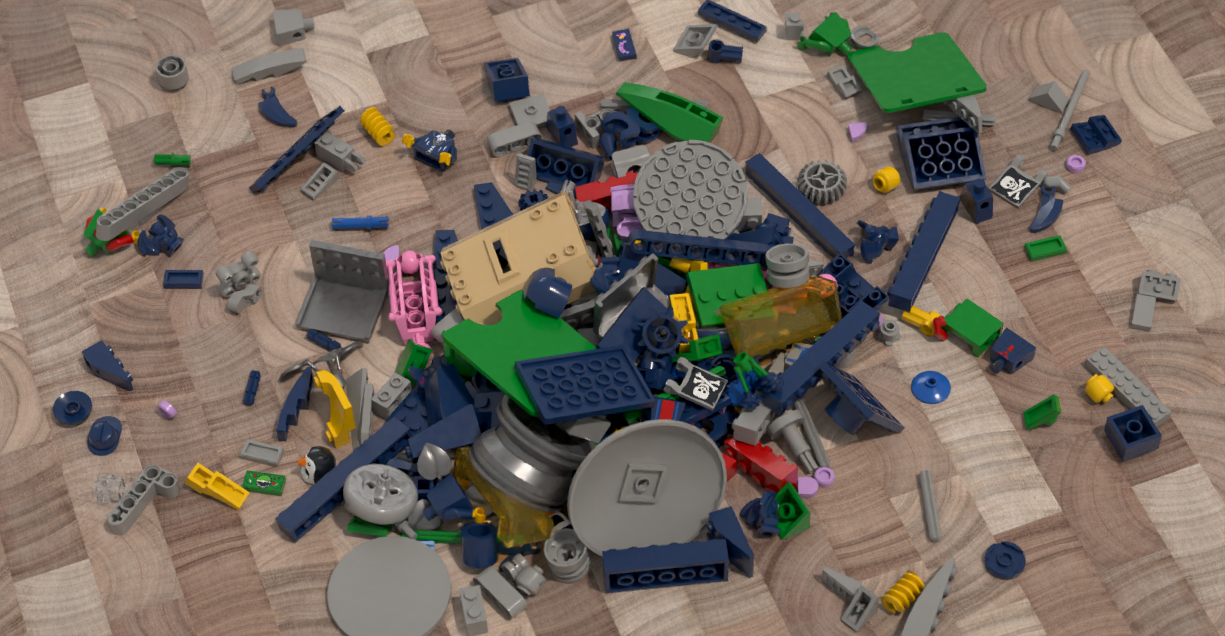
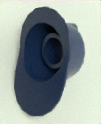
M104 416L92 424L87 440L90 452L94 455L106 456L117 448L122 432L120 420L116 417Z

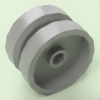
M781 244L770 248L766 253L767 279L769 283L780 288H792L805 284L810 278L807 248L798 244Z

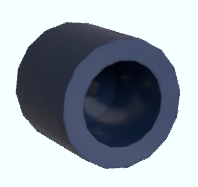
M473 522L461 529L462 561L466 566L471 568H487L497 563L499 558L498 531L496 526L488 522Z

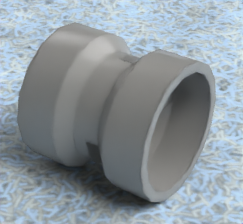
M519 553L513 557L512 561H507L501 565L504 574L512 582L515 581L524 566H529L526 559Z

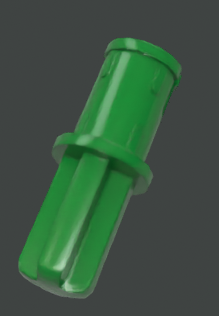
M174 153L155 154L154 164L171 165V167H174V165L190 166L191 155H175Z

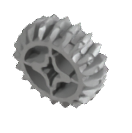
M818 160L817 163L811 161L810 165L805 164L804 168H801L797 179V186L800 192L807 199H810L811 203L817 201L818 205L820 202H824L825 205L828 201L834 203L835 199L839 200L841 196H844L847 188V177L844 169H841L840 165L835 166L834 161L828 163L827 160L824 162Z

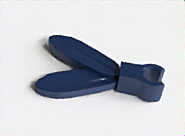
M532 540L522 545V547L514 544L498 543V553L509 555L501 562L499 571L503 572L501 565L507 561H512L513 557L518 553L522 556L540 553L539 547L532 549L533 546L538 545L537 540Z

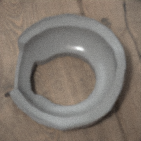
M858 26L851 31L852 35L850 37L853 44L861 49L871 48L879 40V34L870 31L869 26ZM868 35L872 40L870 44H863L858 41V38Z

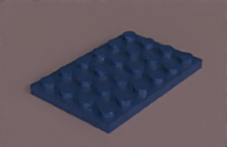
M625 345L515 361L514 369L544 425L654 407L656 403Z

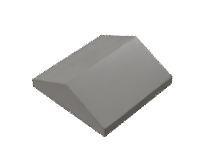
M716 24L687 25L673 49L674 52L691 58L697 56L704 51L718 26Z

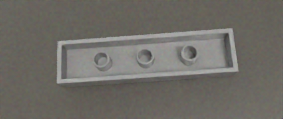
M1106 347L1086 358L1085 366L1094 375L1106 376L1114 385L1113 393L1129 409L1143 405L1156 427L1170 419L1172 411Z

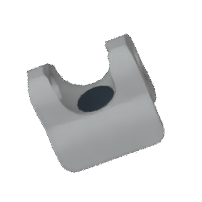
M640 145L614 152L612 154L613 163L611 169L615 178L626 176V173L630 171L634 173L639 172L642 165L650 157L647 147Z

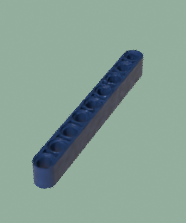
M633 230L628 236L631 250L637 254L651 255L653 253L655 256L737 265L760 263V266L768 268L765 258L767 251L777 246L773 244L646 230ZM637 240H642L640 243H634ZM656 242H661L659 245H653ZM675 244H679L678 247H675V248L672 247V246L675 245ZM717 248L715 251L710 252L711 249ZM754 252L752 255L747 256L748 253Z

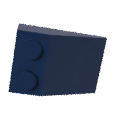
M518 57L483 63L494 101L506 102L508 99L515 98L520 100L530 96L528 75Z
M732 506L710 512L708 522H706L708 529L706 533L707 540L715 538L726 539L729 562L749 578L753 577L754 554Z

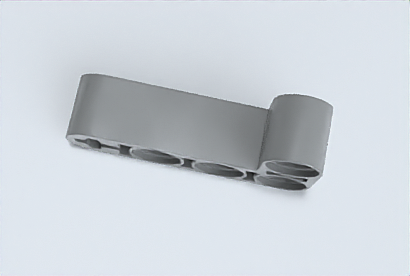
M157 465L147 466L109 513L108 522L112 533L118 536L126 534L157 493L169 499L177 497L180 493V486L176 475Z

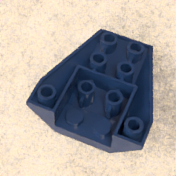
M840 253L821 272V274H830L836 279L838 288L835 294L824 298L817 295L815 291H809L806 295V302L795 313L797 316H800L809 311L818 326L814 331L821 337L861 301L877 310L890 297L878 286L874 288L856 272L853 263Z

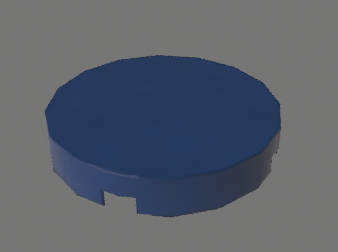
M1002 541L998 544H992L987 549L984 563L987 571L995 578L1012 580L1024 571L1026 558L1019 546L1011 542Z

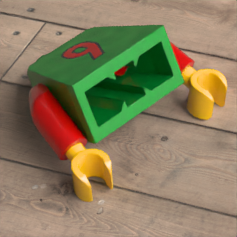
M97 209L95 214L86 221L84 236L91 240L85 251L94 257L100 248L107 253H111L131 243L138 245L140 232L134 230L131 236L130 232L125 230L109 241L99 240L96 237L97 219L105 214L107 209Z

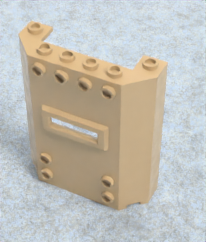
M566 190L442 248L441 256L443 260L440 262L444 271H447L446 280L449 286L453 288L450 292L453 299L457 300L458 304L455 305L457 312L460 316H463L464 320L469 318L481 325H494L500 322L502 315L496 307V303L518 290H523L529 276L540 268L548 267L555 269L556 278L561 277L567 283L572 284V291L567 304L596 291L590 281V278L594 277L596 266L592 261L575 217L577 214ZM501 241L511 269L504 274L493 243Z

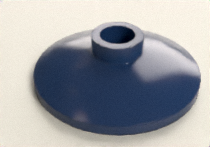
M81 391L63 393L56 399L53 405L55 418L64 424L82 422L92 411L90 397Z

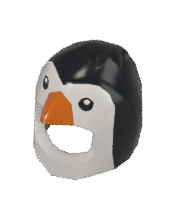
M323 446L311 447L305 456L297 462L302 465L301 477L305 482L315 485L326 473L336 467V458L331 450Z

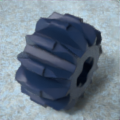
M535 188L533 191L527 190L526 194L522 193L518 201L520 211L548 199L547 194H544L542 189L536 191Z

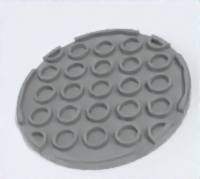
M689 140L668 144L645 161L635 180L633 200L637 217L646 231L726 239L736 230L744 217L748 202V188L741 167L727 151L706 141ZM675 244V245H673L672 247H673V248L678 247L679 244Z
M402 536L379 537L358 545L340 560L328 584V605L334 622L346 636H427L439 625L447 612L449 601L451 600L450 577L440 556L424 543Z

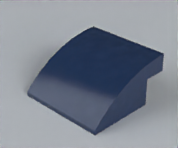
M961 117L897 126L896 135L907 176L914 190L966 183L979 178L987 179L978 132L971 128Z

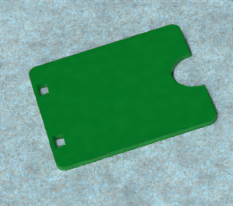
M945 32L913 38V46L904 51H888L880 46L851 51L847 54L848 61L880 109L885 113L980 94L987 90L984 80L951 36Z
M518 290L496 303V307L502 315L501 321L497 324L481 325L468 318L443 333L442 339L528 414L539 416L514 369L515 361L594 350L597 348L560 317L558 319L535 308L536 304L529 298H524L523 290Z

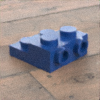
M753 370L748 373L742 371L748 389L754 394L756 374ZM736 372L737 379L728 384L726 394L731 398V406L740 407L739 404L745 396L743 394V386Z

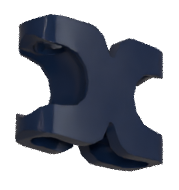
M633 107L628 108L625 114L618 111L609 113L604 116L601 122V127L606 132L620 134L618 143L623 148L633 147L637 141L641 143L654 141L661 132V129L654 123L642 121V114Z
M731 405L727 407L723 415L715 412L699 421L701 429L705 428L712 431L708 436L715 442L718 448L724 445V441L728 438L727 433L734 434L732 424L740 416V413L733 414L728 412L732 407Z

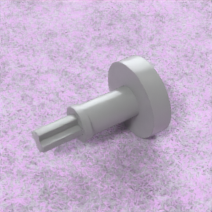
M799 409L793 410L772 422L766 431L772 440L784 436L795 458H800L807 472L813 473L818 469V466L809 453L811 448L797 429L804 423L805 417Z

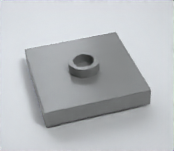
M544 94L509 102L516 125L530 121L534 122L537 128L547 125V113L550 109Z

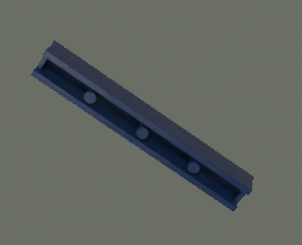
M759 153L745 161L746 175L833 259L840 253L845 257H852L854 255L855 244L763 155Z

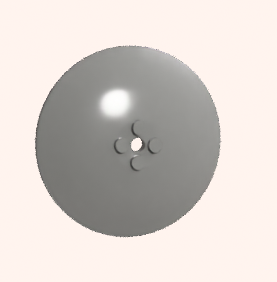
M651 420L628 426L598 444L579 466L572 480L568 495V514L572 527L582 543L600 556H602V551L609 549L620 550L630 547L640 548L650 545L660 546L669 545L670 543H689L707 527L706 522H708L709 513L717 511L721 505L727 482L725 461L715 442L705 432L688 423L675 420ZM647 479L642 485H638L640 480Z

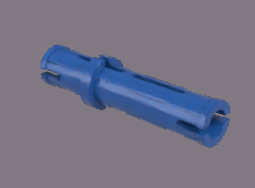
M371 215L359 218H332V223H340L332 224V229L367 228L372 230V228H389V223H381L389 222L388 216L372 217Z

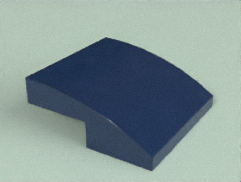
M1105 115L1091 116L1087 122L1074 123L1070 127V130L1087 155L1110 149L1122 142V139Z

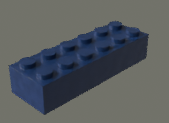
M715 538L709 541H691L689 543H670L669 545H650L648 547H630L628 549L602 551L606 594L728 581L729 558L726 539Z

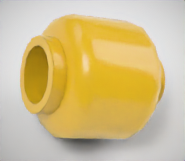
M886 166L873 175V185L882 193H887L897 188L900 184V175L891 166Z
M1095 374L1085 383V392L1095 403L1103 401L1105 404L1113 397L1111 393L1114 391V385L1106 376Z

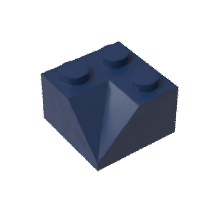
M504 392L475 394L474 411L481 435L483 432L500 425L496 408L505 395Z
M1143 405L1107 417L1104 428L1106 435L1122 461L1158 449L1162 437Z

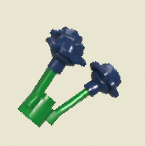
M741 352L734 358V363L737 365L734 370L739 376L745 396L739 404L740 407L754 410L759 407L760 400L762 399V395L752 394L751 390L748 389L742 371L744 373H748L751 370L754 371L758 378L755 382L757 390L763 391L766 389L767 392H776L784 385V380L782 379L784 375L782 372L775 374L774 372L765 371L747 352Z

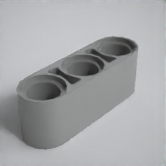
M530 121L489 135L487 143L493 155L500 157L528 148L531 139H542V136L536 124Z
M492 566L487 567L473 578L476 586L480 585L481 592L507 618L513 619L527 608L528 605L521 594Z

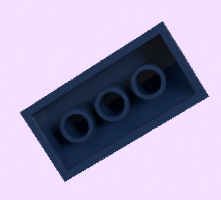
M540 138L531 139L527 156L535 158L537 179L564 185V182L552 179L551 177L556 173L563 174L571 171L572 176L576 179L587 178L588 181L585 184L598 181L606 158Z

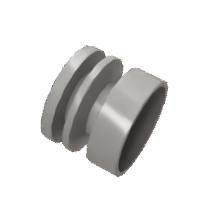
M574 529L557 530L545 541V557L550 573L555 579L564 583H572L586 576L591 566L590 555L587 547L579 539Z

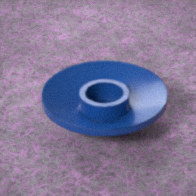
M924 371L915 376L911 389L913 395L919 401L926 404H938L948 398L951 385L943 374L936 371Z

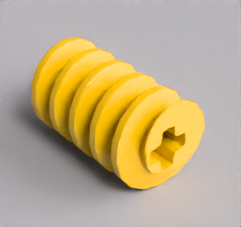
M376 107L368 108L362 114L360 124L378 145L386 146L396 137L395 132H393L394 127L390 125Z
M907 571L881 597V603L890 613L895 614L896 611L903 613L905 611L904 607L908 608L910 606L909 602H914L915 597L920 596V591L923 592L925 585L917 574Z

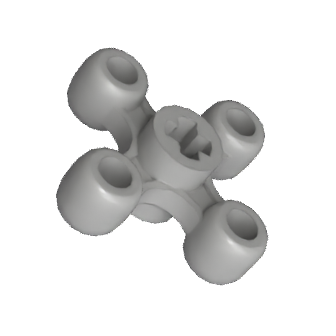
M245 252L241 256V263L235 262L229 267L224 265L217 269L216 276L222 282L218 286V290L223 297H231L236 292L235 286L242 287L248 282L255 283L260 279L261 274L255 267L259 260L254 252Z

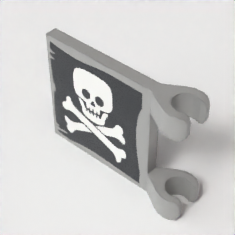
M1017 155L1008 168L988 188L989 191L1016 208H1019L1043 184L1048 175V172L1042 169L1034 179L1021 171L1019 168L1024 163V157L1021 155Z
M680 357L677 361L676 370L687 372L681 386L671 379L667 380L664 392L681 396L713 411L728 380L691 364L684 357Z

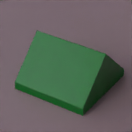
M788 482L775 497V500L778 502V508L774 515L779 518L776 526L780 529L779 535L783 540L810 528L811 513L791 482Z

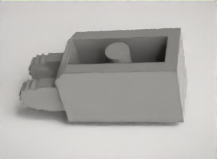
M327 131L315 142L317 157L340 171L348 169L356 172L358 166L354 162L360 165L365 163L363 156L355 152L354 147Z

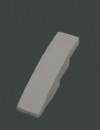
M303 48L264 55L233 67L234 81L239 85L253 77L256 81L271 74L278 77L307 63Z

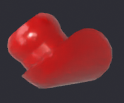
M944 316L933 319L934 335L941 341H945L948 338V334L942 329V326L946 325Z

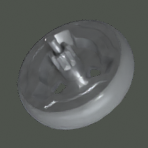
M369 464L355 469L349 474L343 487V497L348 508L361 519L375 524H394L405 520L413 513L418 501L417 488L412 479L401 470L383 464Z

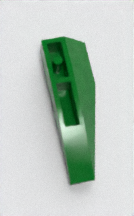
M624 82L616 92L618 97L680 142L700 140L711 143L719 133L723 120L722 116L676 94Z

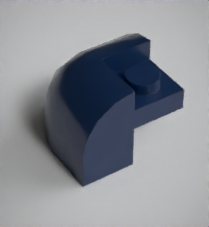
M548 267L534 271L523 287L525 299L529 298L536 304L535 308L558 319L572 291V284L567 283L561 277L556 278L555 269Z

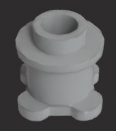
M888 320L881 324V332L878 333L877 337L879 340L884 341L886 346H892L895 341L900 340V328L895 321Z

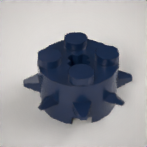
M672 307L666 313H657L651 308L650 319L646 323H637V326L643 330V339L638 345L647 346L648 349L652 350L653 359H656L659 354L668 353L672 358H676V348L679 344L689 343V340L683 336V328L688 321H679L673 315ZM663 328L666 329V333H668V336H664V338H662L661 333L658 332V330H662Z

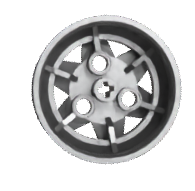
M505 394L496 408L500 425L483 432L476 439L469 450V458L478 472L506 495L540 511L559 512L568 500L572 483V470H578L583 460L596 445L592 441L568 434L560 422L544 425L540 416H531Z

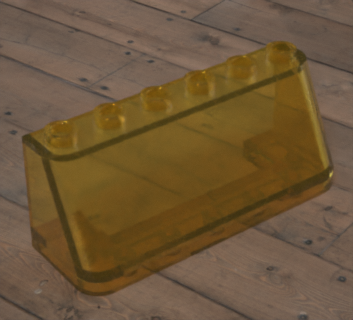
M811 276L805 284L798 287L773 288L720 307L721 317L736 355L741 352H747L751 358L758 354H768L773 349H783L791 343H801L806 338L818 337L820 333L828 332L842 319L837 283L821 276Z
M457 448L452 475L462 488L468 487L470 480L498 516L500 522L497 536L506 548L550 539L554 525L552 519L544 511L524 505L500 491L474 467L469 458L470 448Z

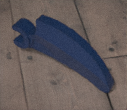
M273 86L270 87V93H266L262 89V97L265 100L258 103L261 113L275 124L296 127L297 120L290 116L282 107L275 95V88Z
M1045 185L1042 186L1041 206L1038 215L1030 225V231L1033 233L1051 226L1061 214L1063 200L1054 198L1056 194L1054 186L1050 192L1045 190Z

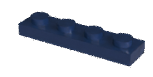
M706 0L698 9V15L753 41L758 42L767 32V26L711 0Z

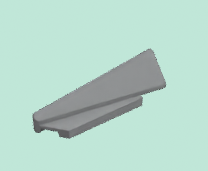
M367 368L360 369L346 379L348 400L352 406L356 429L351 430L353 451L372 435L373 407L371 399L375 396L373 384H368Z

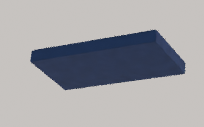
M645 287L641 288L597 343L596 347L600 349L625 345L632 360L635 361L646 348V346L638 345L643 339V330L637 326V323H646L650 319L651 308L657 313H666L668 309Z

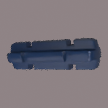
M310 329L306 334L307 339L312 342L315 341L316 344L326 349L330 348V351L341 348V343L335 340L332 341V338L318 333L314 329Z
M252 370L249 375L250 379L247 382L246 394L243 397L245 405L252 406L255 401L254 397L256 396L259 386L258 382L261 378L260 372Z

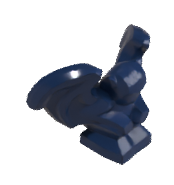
M159 214L157 216L158 222L152 224L150 230H148L153 237H147L145 230L139 234L138 248L144 257L146 254L159 255L160 250L166 251L167 255L171 256L183 244L184 239L177 237L178 234L174 228L175 224L165 215Z
M858 220L856 223L865 230V235L870 240L868 242L864 238L860 244L861 255L868 264H872L873 259L882 255L883 248L886 247L887 250L891 251L899 240L897 227L890 229L885 226L876 227L862 220Z
M621 257L601 258L602 268H596L594 277L590 278L591 284L599 293L605 294L610 290V286L615 281H620L617 275L621 273L618 267L621 263Z
M766 491L762 498H756L748 502L740 512V517H745L748 525H756L758 527L755 530V535L774 537L780 533V529L776 526L779 518L774 515L778 508V502L775 500L777 493L774 491Z

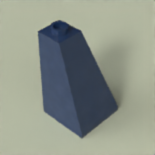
M621 240L617 257H621V263L618 265L621 273L617 277L622 280L629 269H635L642 258L649 256L634 253L631 250L630 244ZM658 262L655 286L668 296L684 294L688 284H685L686 280Z
M473 404L463 407L409 438L405 447L407 458H411L412 463L416 464L425 443L440 447L450 458L469 455L470 448L476 439L481 436Z

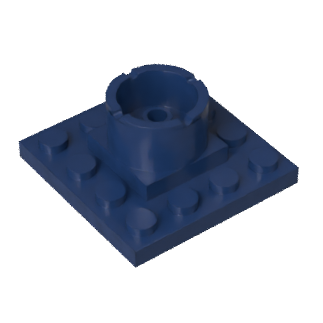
M822 361L818 366L823 371L821 375L829 382L835 383L834 390L837 392V395L824 410L846 432L855 435L867 421H871L875 425L878 424L890 432L896 431L901 433L905 428L854 375L825 361Z

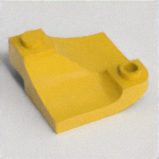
M319 370L315 372L316 376L313 377L316 387H321L323 393L328 395L331 411L330 422L326 423L328 431L325 434L329 443L333 442L335 447L339 448L351 443L349 431L356 429L352 406L337 378L327 370Z

